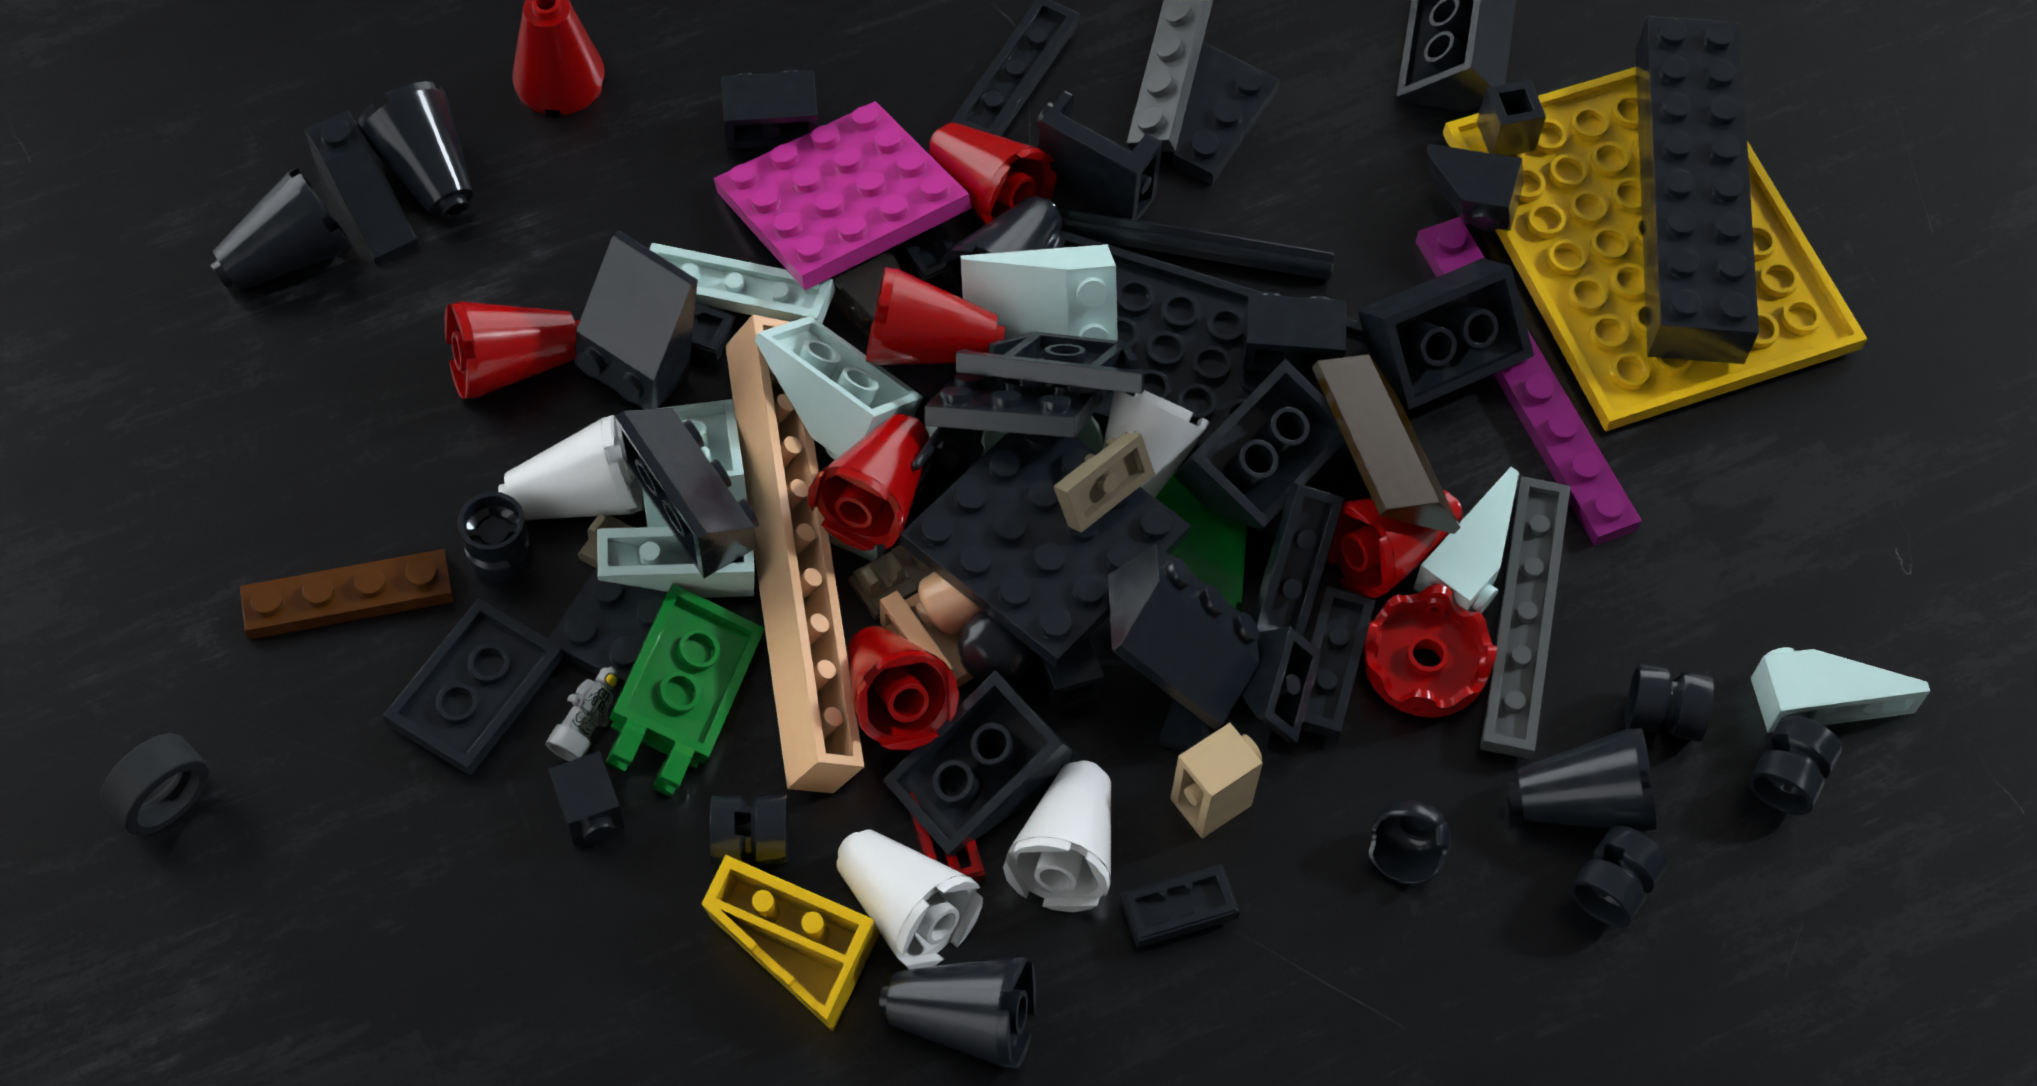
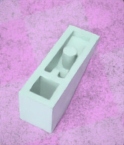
M1510 467L1459 523L1461 528L1455 534L1450 533L1421 564L1413 589L1417 592H1422L1431 585H1444L1453 592L1455 602L1463 609L1470 612L1475 610L1483 613L1498 593V589L1493 585L1501 566L1519 476L1517 470Z
M669 527L597 529L598 580L666 592L674 583L702 598L754 596V550L704 579Z
M1784 647L1772 650L1763 656L1751 676L1767 733L1774 732L1780 719L1787 716H1801L1822 725L1912 714L1917 711L1930 692L1928 682L1815 649L1794 651L1793 648Z

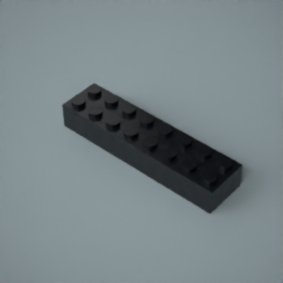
M1647 15L1635 50L1647 357L1745 364L1759 334L1740 23Z

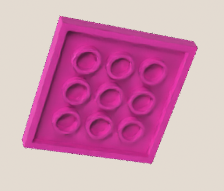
M876 101L859 107L833 122L819 126L812 133H807L791 142L779 145L772 151L749 162L737 165L730 171L714 178L717 193L804 290L971 209L969 193Z

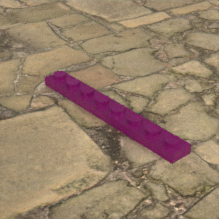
M1460 217L1418 231L1415 242L1436 277L1481 258L1485 259ZM1529 333L1534 356L1494 373V377L1555 481L1559 484L1570 486L1568 503L1594 547L1637 531L1642 522L1641 518Z

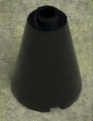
M430 81L410 83L385 94L389 102L376 110L372 103L365 109L358 120V127L371 149L432 216H442L445 219H449L463 213L468 208V202L473 196V191L449 99L444 89L440 86L438 90L434 82Z
M297 166L288 171L213 250L217 260L210 265L226 288L235 284L240 291L345 253L353 247L322 199L311 190L310 187L312 185Z
M1028 196L952 246L941 259V264L945 263L946 270L942 274L943 282L950 293L963 299L961 256L1053 249L1063 226L1058 207L1047 198Z
M1627 728L1517 768L1518 779L1508 780L1512 812L1523 810L1524 821L1610 829V827L1619 825L1630 827L1643 833L1656 830L1654 792L1650 785L1648 772L1650 765L1642 728Z
M1010 956L899 970L893 974L891 981H885L882 985L879 999L880 1012L887 1014L890 1026L1002 1067L1019 1068L1025 1059L1032 1032H1023L1027 1014L1035 1015L1036 978L1032 962H1027L1028 958Z

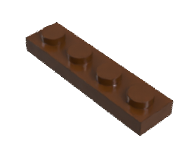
M445 548L240 586L244 630L249 640L454 602Z

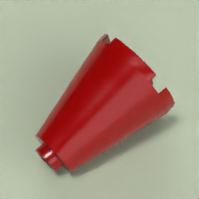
M526 0L522 11L512 71V80L517 95L522 103L534 111L546 114L545 109L560 110L561 115H567L588 107L599 97L602 91V82L605 76L604 64L570 1Z
M958 123L946 124L936 130L930 139L929 155L969 193L971 209L984 224H987L1028 196L1044 197L1049 200L1052 198L1057 182V173L1051 170L1050 162H1054L1052 156L1040 148Z
M885 267L877 296L866 362L874 363L875 365L956 364V352L959 350L968 349L974 352L989 353V343L1004 339L1005 326L997 325L998 315L902 270Z
M463 301L447 304L445 309L446 345L452 344L454 360H449V364L460 398L475 399L574 361L576 356V330L580 320H574L569 311Z
M903 414L892 415L816 475L808 489V504L812 512L817 506L825 518L821 525L829 534L844 544L863 551H873L876 545L886 544L885 549L893 546L900 537V533L904 530L923 470V466L919 470H913L911 467L913 460L930 438L922 422L912 416Z
M1443 490L1458 523H1460L1463 518L1461 504L1449 492ZM1372 498L1343 502L1327 555V561L1330 566L1338 564L1345 576L1339 582L1346 590L1374 599L1388 593L1419 567L1450 533L1382 517L1379 515Z
M881 626L864 628L853 636L849 643L847 654L855 715L862 730L868 737L890 750H912L932 742L939 736L936 731L947 719L951 722L957 711L959 690L956 678L950 668L939 657Z

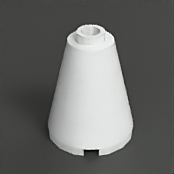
M1145 390L1142 394L1135 393L1134 397L1125 394L1126 392L1114 391L1103 449L1106 448L1105 441L1109 438L1117 439L1125 432L1131 434L1136 431L1142 434L1155 475L1140 487L1156 498L1205 434L1210 422L1201 418L1194 425L1189 422L1193 412Z
M614 415L601 418L509 470L504 475L505 483L498 487L499 492L513 497L522 506L525 520L598 516V514L603 516L634 514L644 510L645 507L642 487L638 481H635V476L623 460Z
M1078 761L1064 765L1006 854L1003 869L1007 882L1018 894L1027 899L1028 892L1030 891L1044 898L1043 907L1066 912L1091 910L1098 906L1099 900L1103 895L1106 897L1111 884V780L1097 764L1090 761Z
M870 829L852 833L845 838L838 849L837 870L868 916L874 919L878 931L899 962L908 969L937 965L944 960L937 953L949 942L958 947L976 923L983 905V897L976 892V889L980 888L979 885L969 876Z

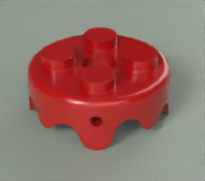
M1440 584L1431 585L1417 594L1395 595L1390 598L1375 619L1370 622L1363 646V664L1366 676L1374 690L1396 709L1414 716L1429 718L1451 715L1463 710L1476 700L1487 683L1497 655V646L1491 642L1484 616L1478 611L1470 612L1460 607L1454 600L1453 592L1447 586ZM1423 648L1430 649L1438 655L1440 663L1433 667L1423 666L1415 660L1413 652Z

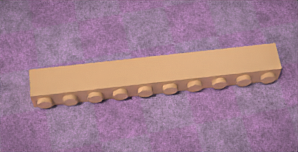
M752 315L725 347L744 470L747 502L759 521V526L755 528L757 548L754 549L787 789L833 794L864 768V761L854 709L851 677L829 534L821 525L825 520L824 516L817 506L812 512L808 504V489L819 473L814 439L809 435L754 341L758 332L789 322Z

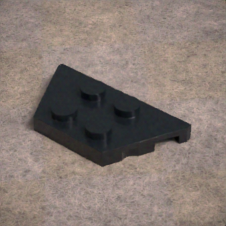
M1031 332L1019 335L1013 339L989 343V353L974 352L968 349L956 352V372L1017 379V384L1024 387H1042L1047 385V383L1065 385V390L1074 393H1088L1094 391L1095 388L1138 394L1144 392V370L1138 369V358L1136 354H1133V349L1129 342Z

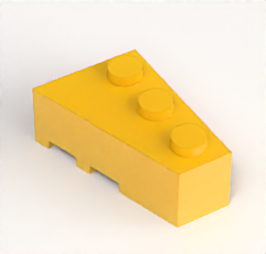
M725 855L705 895L702 906L719 927L834 1032L879 936L874 919Z

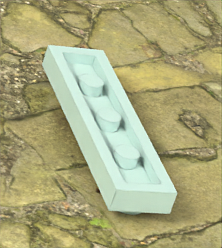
M652 243L650 247L651 251L698 280L696 302L709 307L788 322L812 316L822 324L835 292L833 279L830 278L804 290L785 269Z

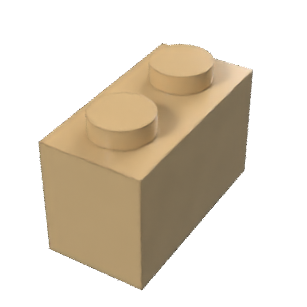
M1228 723L1178 756L1170 799L1201 838H1204L1252 806L1263 764L1259 748L1248 735L1244 734L1241 736L1233 725Z

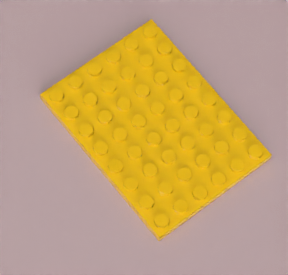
M1636 67L1538 95L1546 119L1536 151L1510 155V157L1522 158L1524 180L1511 231L1496 229L1495 231L1605 432L1863 348L1867 341L1866 335L1747 141L1759 334L1745 364L1647 357ZM1479 113L1445 123L1443 136L1449 147L1489 153L1477 124Z

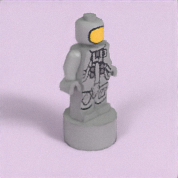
M613 667L602 668L595 681L585 680L578 686L575 694L568 696L567 700L572 702L574 706L563 723L555 726L545 742V745L553 753L567 761H572L588 754L592 747L590 736L597 726L606 727L609 723L608 711L613 704V693L609 690H612L619 680L616 669Z

